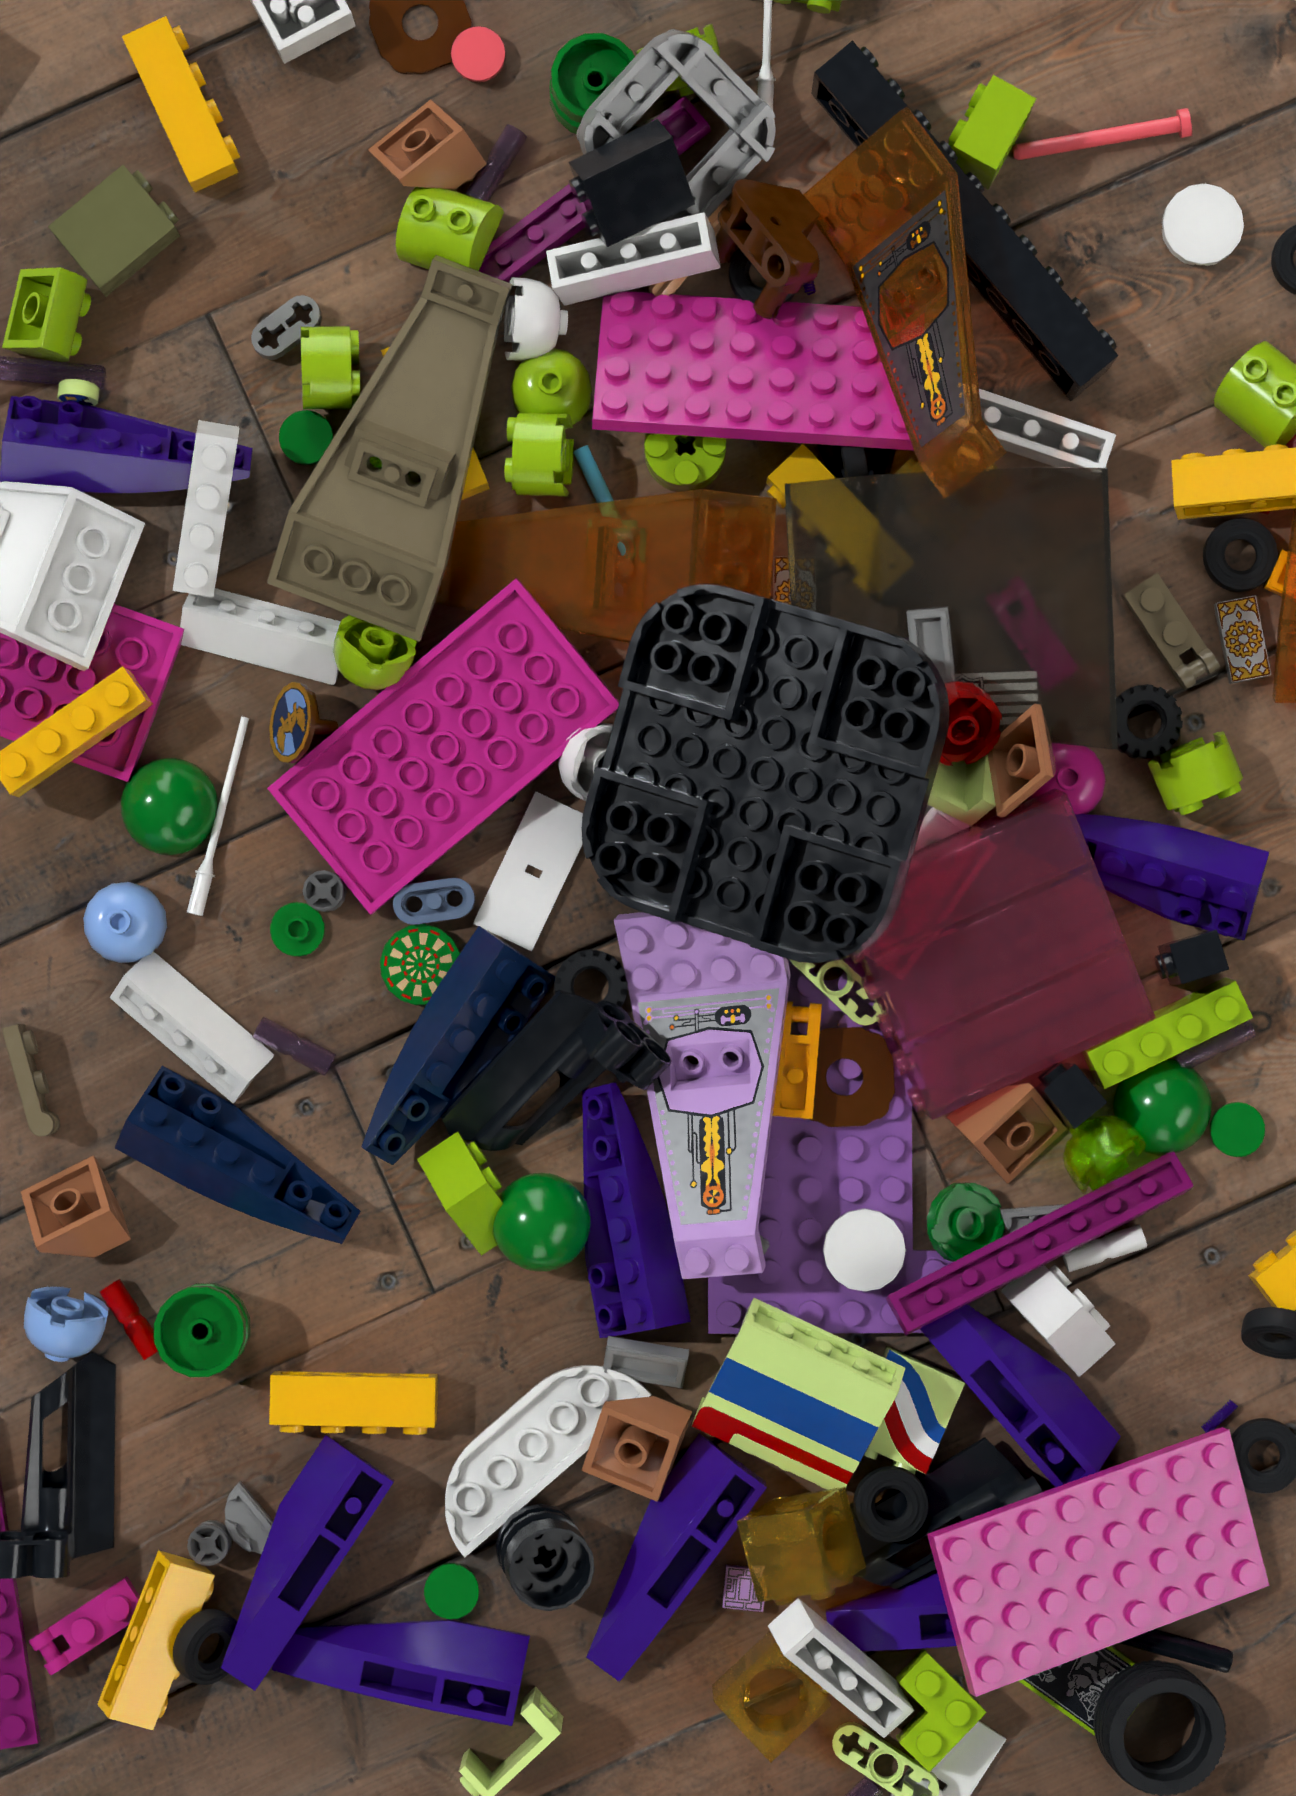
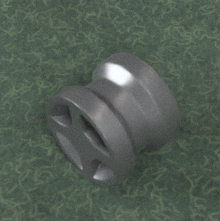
M325 870L316 871L304 882V899L315 910L323 912L334 911L345 901L347 893L345 883L333 872Z
M217 1520L202 1522L194 1529L188 1539L187 1549L189 1555L196 1563L203 1566L215 1565L228 1554L232 1546V1537L225 1524Z

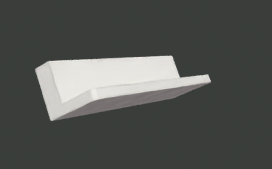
M215 588L214 597L188 594L182 607L180 627L184 629L181 645L334 685L338 678L339 670L335 662L333 648L341 621Z
M154 951L150 955L143 957L122 977L110 996L111 1000L232 1103L244 1093L254 1077L274 1057V1054Z

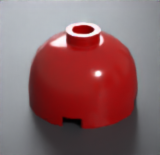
M962 681L944 683L948 695L950 717L940 763L948 766H953L952 762L963 760L966 764L974 763L987 755L999 741L1001 735L999 725L1000 719L1002 720V714L990 695L981 687Z

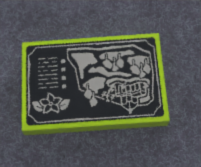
M1109 1646L1019 1680V1682L1095 1736L1093 1720L1095 1706H1097L1100 1693L1104 1690L1105 1685L1109 1683V1680L1115 1677L1114 1675L1119 1674L1121 1670H1125L1128 1666H1133L1136 1662L1115 1647Z

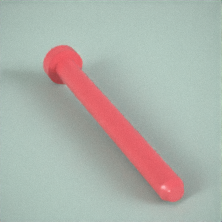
M1188 108L1178 109L1174 117L1016 144L1012 147V155L1014 159L1024 160L1178 132L1180 138L1191 137V117Z

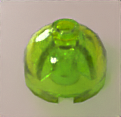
M1103 1115L1093 1120L1088 1118L1076 1129H1069L1072 1137L1064 1147L1063 1160L1065 1169L1073 1183L1082 1194H1086L1088 1186L1094 1191L1124 1171L1129 1166L1126 1162L1127 1156L1132 1151L1139 1156L1146 1147V1141L1131 1124L1117 1116Z

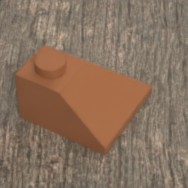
M429 100L368 149L370 154L403 186L456 190L462 184L471 181L477 172L487 165L465 130L432 100Z
M1033 704L1001 732L999 741L988 753L996 812L999 817L1004 818L1054 777L1056 772L1051 736L1042 706L1039 704Z
M1030 1083L976 1089L947 1116L948 1120L1007 1184L1067 1130L1066 1126Z
M94 1155L21 1191L34 1243L39 1252L95 1258L131 1240L121 1207Z
M656 1396L605 1401L581 1471L658 1502L682 1444L693 1411Z

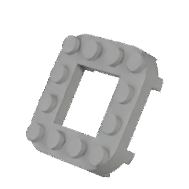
M676 29L668 30L647 43L587 109L576 134L583 155L625 135L678 76L730 128L686 176L695 205L658 223L705 212L708 218L729 196L736 181L744 179L761 160L767 162L775 151L773 144L776 133L774 120L776 116L771 107L762 101L719 57L709 43L691 33Z

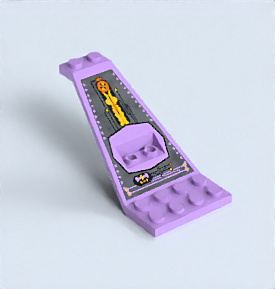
M644 912L617 915L614 919L626 981L628 982L634 1022L663 1047L672 1061L647 1088V1094L682 1279L763 1273L766 1263L758 1226L791 976L788 959L752 948L750 944L682 922H672ZM726 1052H734L739 1060L729 1059ZM687 1056L696 1057L699 1064L690 1063L687 1060Z

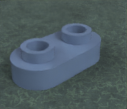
M459 878L407 884L395 894L393 909L401 921L411 925L460 919L468 915L473 909L475 893L466 881ZM452 891H458L462 894L463 900L459 906H450L447 901V897ZM411 897H419L422 901V907L418 912H411L407 908V902Z

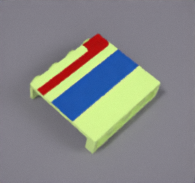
M753 1298L747 1309L742 1326L706 1397H702L691 1426L748 1454L770 1462L782 1470L813 1482L821 1488L842 1495L899 1392L905 1367Z

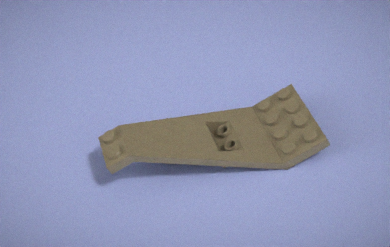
M437 255L432 259L420 299L289 509L267 584L416 641H421L448 563L500 322L513 284ZM370 457L379 458L382 462V467L373 466L370 462ZM411 471L418 473L421 481H412L408 473Z

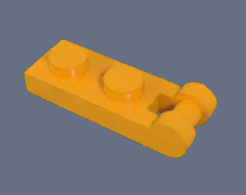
M787 1001L773 1116L813 1119L822 1004L810 1003L809 1007L793 1006V1001ZM791 1023H808L807 1036L791 1034Z

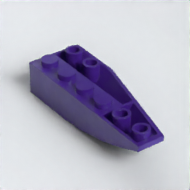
M11 396L2 438L0 482L73 487L81 492L145 493L188 489L196 433L95 406L81 405L74 401L57 402L40 400L34 396ZM237 444L232 481L250 478L253 448Z
M1020 813L1013 844L1014 847L1164 918L1209 931L1217 930L1219 934L1240 940H1245L1269 856L1268 851L1190 829L1144 820L1089 814L1066 816L1055 813Z
M616 1083L585 1089L582 1091L584 1199L590 1213V1232L585 1244V1261L600 1339L691 1322L666 1202L653 1163L636 1122Z
M968 1304L920 1328L929 1341L1055 1487L1099 1472L1121 1436L1067 1373Z
M700 1432L669 1473L658 1502L650 1499L586 1658L619 1682L687 1597L767 1488L765 1480Z
M325 1435L279 1504L221 1669L256 1691L394 1483V1479Z
M937 1570L899 1589L889 1586L826 1609L827 1622L861 1651L957 1646Z
M451 1619L298 1627L274 1662L272 1670L391 1702L512 1726L530 1635Z

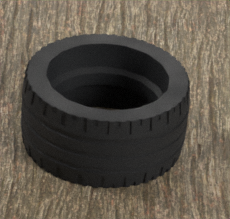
M1142 1661L1141 1663H1135L1133 1666H1128L1125 1670H1121L1119 1674L1114 1675L1115 1677L1110 1679L1109 1683L1105 1685L1104 1690L1100 1693V1698L1097 1700L1093 1725L1099 1749L1117 1775L1136 1789L1147 1794H1157L1159 1796L1184 1793L1186 1790H1191L1194 1786H1198L1207 1776L1209 1777L1212 1770L1214 1771L1215 1766L1219 1763L1220 1757H1222V1751L1225 1748L1224 1742H1226L1224 1715L1212 1692L1190 1671L1167 1661ZM1174 1692L1187 1697L1194 1707L1195 1721L1191 1735L1180 1751L1165 1760L1148 1763L1132 1758L1124 1747L1123 1734L1127 1720L1136 1707L1156 1694Z

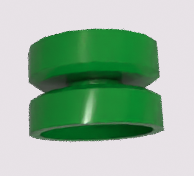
M585 33L569 40L557 52L551 68L549 85L550 106L556 119L567 130L577 134V129L587 109L635 58L632 50L620 39L607 34Z
M196 1283L173 1294L160 1307L154 1322V1343L161 1359L171 1369L188 1377H210L225 1370L244 1352L250 1337V1316L244 1302L231 1289L216 1283ZM200 1323L208 1328V1335L203 1338V1333L197 1335L195 1331V1326Z

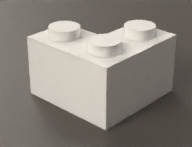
M250 0L284 64L355 27L352 13L345 0Z
M1055 1264L1050 1269L1043 1265L1006 1285L1001 1292L1078 1377L1084 1374L1115 1345L1114 1341L1105 1332L1110 1327L1109 1323L1078 1288L1073 1293L1066 1288L1071 1282Z

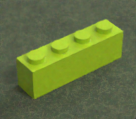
M1225 977L1079 1047L1095 1083L1101 1088L1107 1089L1252 1019L1253 1016L1237 982Z

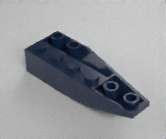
M478 926L432 994L412 1028L381 1093L361 1147L387 1163L394 1165L524 1028L555 982V976L506 942Z
M161 1066L126 1119L115 1145V1149L184 1187L222 1205L262 1221L309 1236L342 1244L361 1212L234 1104L164 1066Z

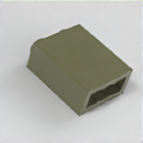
M124 165L120 166L48 226L54 236L105 297L181 236L174 226L179 221L174 212L164 201L157 205L148 195L153 190L149 182L138 170L131 174Z

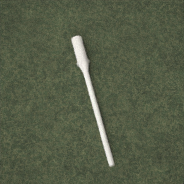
M764 0L763 56L758 78H756L758 80L757 96L773 110L774 81L776 79L773 76L770 64L772 0Z
M241 716L205 859L199 869L195 870L197 874L187 913L203 916L212 878L215 877L213 875V857L249 718Z

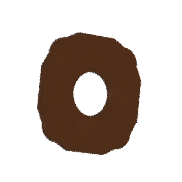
M370 0L369 26L380 55L396 72L401 74H424L453 63L451 57L452 45L456 37L464 30L471 28L472 24L464 0ZM414 6H427L438 17L437 30L428 39H412L403 29V17Z
M861 1027L825 1028L821 1030L819 1034L813 1119L809 1120L819 1122L828 1127L865 1126L876 1119L884 1117L889 1110V1104L895 1093L894 1060L885 1039L880 1034L872 1033ZM839 1059L853 1060L862 1070V1084L851 1095H838L827 1084V1070L833 1062Z

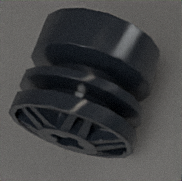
M546 1504L523 1507L509 1516L499 1531L496 1542L498 1563L519 1600L531 1608L544 1611L566 1608L579 1600L590 1586L595 1570L593 1553L570 1515L558 1507ZM543 1546L544 1552L538 1554L537 1548Z

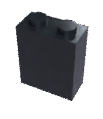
M658 119L569 162L574 176L573 179L569 180V185L576 200L579 203L583 202L586 208V212L581 214L585 227L591 236L598 235L607 247L695 205L673 137Z

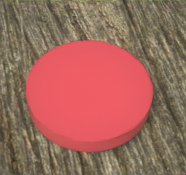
M485 27L468 28L456 37L452 45L451 57L456 71L469 81H488L501 71L505 63L504 44L501 38L491 29Z

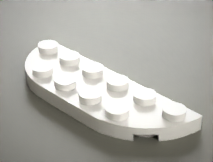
M581 1365L566 1368L551 1374L536 1384L474 1438L456 1460L448 1478L445 1494V1516L448 1529L455 1545L464 1558L501 1527L509 1516L519 1511L588 1451L605 1401L649 1397L651 1393L640 1382L617 1370L607 1369V1373H604L605 1369H603V1366Z

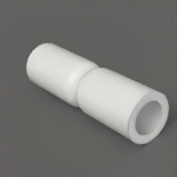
M1139 1224L1107 1234L1101 1239L1096 1238L1063 1255V1260L1068 1272L1101 1263L1107 1258H1116L1147 1248V1243Z

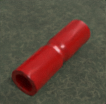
M118 1279L99 1292L117 1321L124 1326L125 1333L142 1359L146 1360L158 1352L154 1343L153 1328L147 1319L140 1314L139 1307L122 1281Z

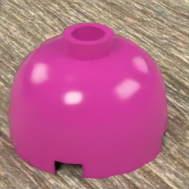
M1070 740L1052 742L1056 766L1054 777L1028 797L1027 800L1040 813H1055L1066 816L1088 814L1094 810L1103 796L1106 783L1103 765L1095 752L1082 743Z

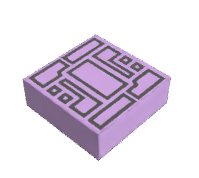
M726 1564L722 1608L763 1612L767 1568Z

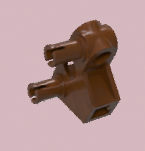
M741 179L734 184L728 203L725 207H722L718 214V221L721 225L716 235L720 263H726V261L730 263L737 247L740 248L767 281L758 299L753 304L755 312L766 319L776 318L787 295L799 292L804 283L813 281L818 275L820 268L819 256L807 237L820 214L798 189Z

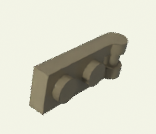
M1158 573L1121 596L1184 690L1195 685V679L1205 672L1210 675L1220 668L1216 657L1207 648ZM1190 649L1196 660L1185 665L1179 655Z
M16 1024L2 1028L29 1129L34 1135L39 1137L52 1135L58 1131L60 1119L58 1115L48 1110L44 1095L49 1093L48 1081L43 1069L37 1070L33 1056L38 1053L35 1035L32 1030L26 1031L25 1024Z

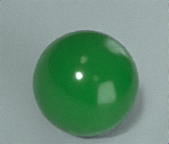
M177 758L157 759L140 767L132 775L130 781L126 783L121 797L122 820L130 836L143 848L161 855L183 854L204 842L212 832L218 809L217 793L206 773L196 765Z
M1169 1058L1119 1082L1114 1096L1113 1110L1119 1130L1133 1146L1146 1153L1165 1155L1173 1151L1175 1153L1184 1151L1201 1138L1211 1118L1212 1102L1209 1089L1200 1074L1188 1064Z
M533 1173L516 1179L502 1191L500 1198L503 1205L495 1217L493 1235L501 1252L512 1263L530 1271H552L567 1265L582 1251L590 1232V1213L583 1195L571 1182L550 1173Z

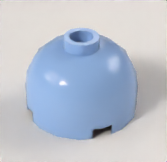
M131 882L112 883L99 890L89 901L83 917L84 932L91 947L103 958L118 963L139 962L143 957L150 955L162 943L167 928L166 911L158 898L147 887Z
M66 1287L35 1289L31 1292L30 1298L28 1297L25 1307L24 1329L26 1336L50 1360L65 1362L69 1358L82 1356L90 1352L100 1342L104 1333L109 1308L102 1300L84 1292V1301L68 1297L67 1295L71 1288Z

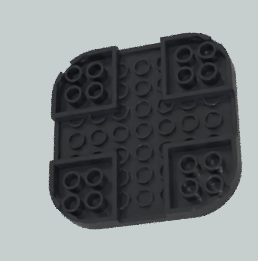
M713 584L692 585L678 589L677 593L669 596L661 603L656 602L642 617L631 637L618 687L623 688L604 761L602 767H595L584 807L581 827L583 849L586 859L591 860L599 876L597 881L612 897L630 908L750 944L752 948L786 959L806 963H819L842 960L860 953L883 934L896 913L946 741L950 717L949 701L945 684L939 671L919 647L903 637L734 588Z

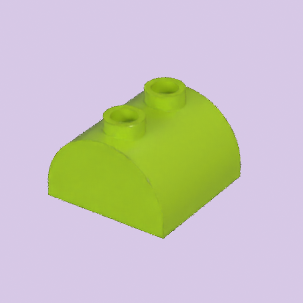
M415 187L405 202L396 232L397 255L401 261L428 270L430 269L432 259L437 255L479 271L504 211L499 205L450 189Z
M61 267L20 269L2 348L44 360L69 361L70 356H75L78 353L82 343L81 334L76 332L79 316H85L91 305V297L88 293H85L87 279Z
M1267 341L1255 345L1234 364L1222 380L1215 394V407L1264 448L1276 444L1286 445L1296 434V364Z

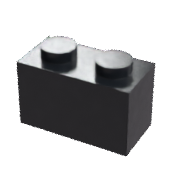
M1217 930L1201 932L1157 946L1160 955L1155 956L1156 967L1161 979L1168 978L1169 985L1184 984L1229 970Z
M1055 1062L1038 1076L1041 1083L1035 1087L1036 1091L1066 1127L1076 1129L1107 1103L1074 1063L1062 1064L1060 1062L1058 1064Z

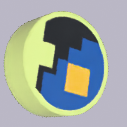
M65 379L59 382L57 399L61 402L74 401L81 405L95 406L98 404L100 389L96 384L86 380Z

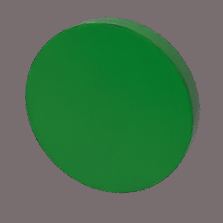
M302 410L291 414L285 419L279 431V443L282 451L291 461L300 465L318 463L334 438L333 430L326 418L311 410Z
M293 902L284 905L275 913L270 924V934L273 943L280 951L290 956L301 957L311 954L321 945L325 935V924L317 910L306 903Z
M1232 1102L1223 1105L1214 1113L1210 1121L1209 1132L1213 1144L1219 1151L1229 1156L1243 1157L1256 1151L1262 1144L1265 1136V1124L1262 1116L1254 1107L1246 1103Z
M446 1563L440 1565L430 1573L424 1587L425 1601L430 1610L439 1617L445 1619L464 1617L472 1611L479 1597L477 1578L470 1569L461 1564Z

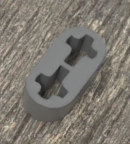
M305 295L295 296L258 323L251 335L252 344L256 352L262 358L275 360L284 356L301 343V327L320 326L322 317L317 303L311 297ZM300 306L303 310L313 309L309 313L311 321L305 325L300 320L289 328L288 324L297 317L294 311L297 307ZM283 328L286 330L277 337L279 344L277 348L272 349L269 345L264 348L260 346L264 343L262 336L264 332L269 331L270 334L274 335Z

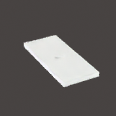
M535 791L473 922L474 925L481 926L485 930L532 952L583 845L581 830L583 813ZM530 865L543 871L540 878L525 872L527 866Z
M978 1721L931 1770L939 1780L946 1783L943 1790L939 1788L938 1796H970L1005 1743L1006 1738L981 1721ZM908 1767L897 1787L902 1788L903 1781H906L914 1787L913 1796H920L922 1794L929 1796L932 1793L928 1789L929 1780L923 1778L921 1782H915L908 1777V1773L912 1770L911 1767Z

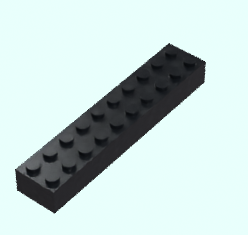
M852 40L814 72L811 94L913 215H916L945 191L951 260L1066 397L1072 401L1110 369L1119 356L1114 351L1117 348L1115 341L1104 329L1098 331L1088 320L1091 315L1086 306L1076 297L1071 300L1061 288L1064 282L1059 274L1050 266L1044 268L1035 257L1037 250L1032 242L1023 234L1019 237L1008 225L1011 223V220L1005 210L997 203L993 206L982 194L985 190L978 178L971 172L965 174L956 163L958 157L951 146L945 141L939 143L929 131L932 129L931 124L923 113L918 109L912 111L903 101L905 94L901 87L892 78L886 81L876 69L879 64L874 55L866 47L859 49ZM938 200L937 205L934 208H932L928 213H926L922 218H920L918 221H921L936 207L939 208V212L936 215H934L928 222H930L938 214L945 215L946 211L943 209V207H941L942 201Z

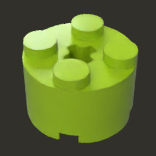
M350 326L301 327L303 409H352V404H355L360 396V370L351 371V365L359 364L358 330H350Z
M519 413L517 417L508 418L507 440L508 442H513L512 458H506L504 473L505 481L511 482L512 490H515L517 495L568 496L569 491L563 484L571 485L574 466V439H566L565 428H573L569 414Z
M646 433L644 455L648 471L657 483L670 491L690 492L702 490L710 485L722 470L726 454V438ZM691 442L693 444V455L685 452L679 456L677 454V443L686 444Z
M1225 732L1213 733L1215 741L1205 744L1203 737L1168 750L1160 755L1163 762L1161 764L1154 760L1148 762L1149 769L1167 810L1174 809V812L1186 815L1201 809L1204 806L1202 802L1204 799L1215 795L1219 799H1223L1242 790L1239 782L1243 779V775Z

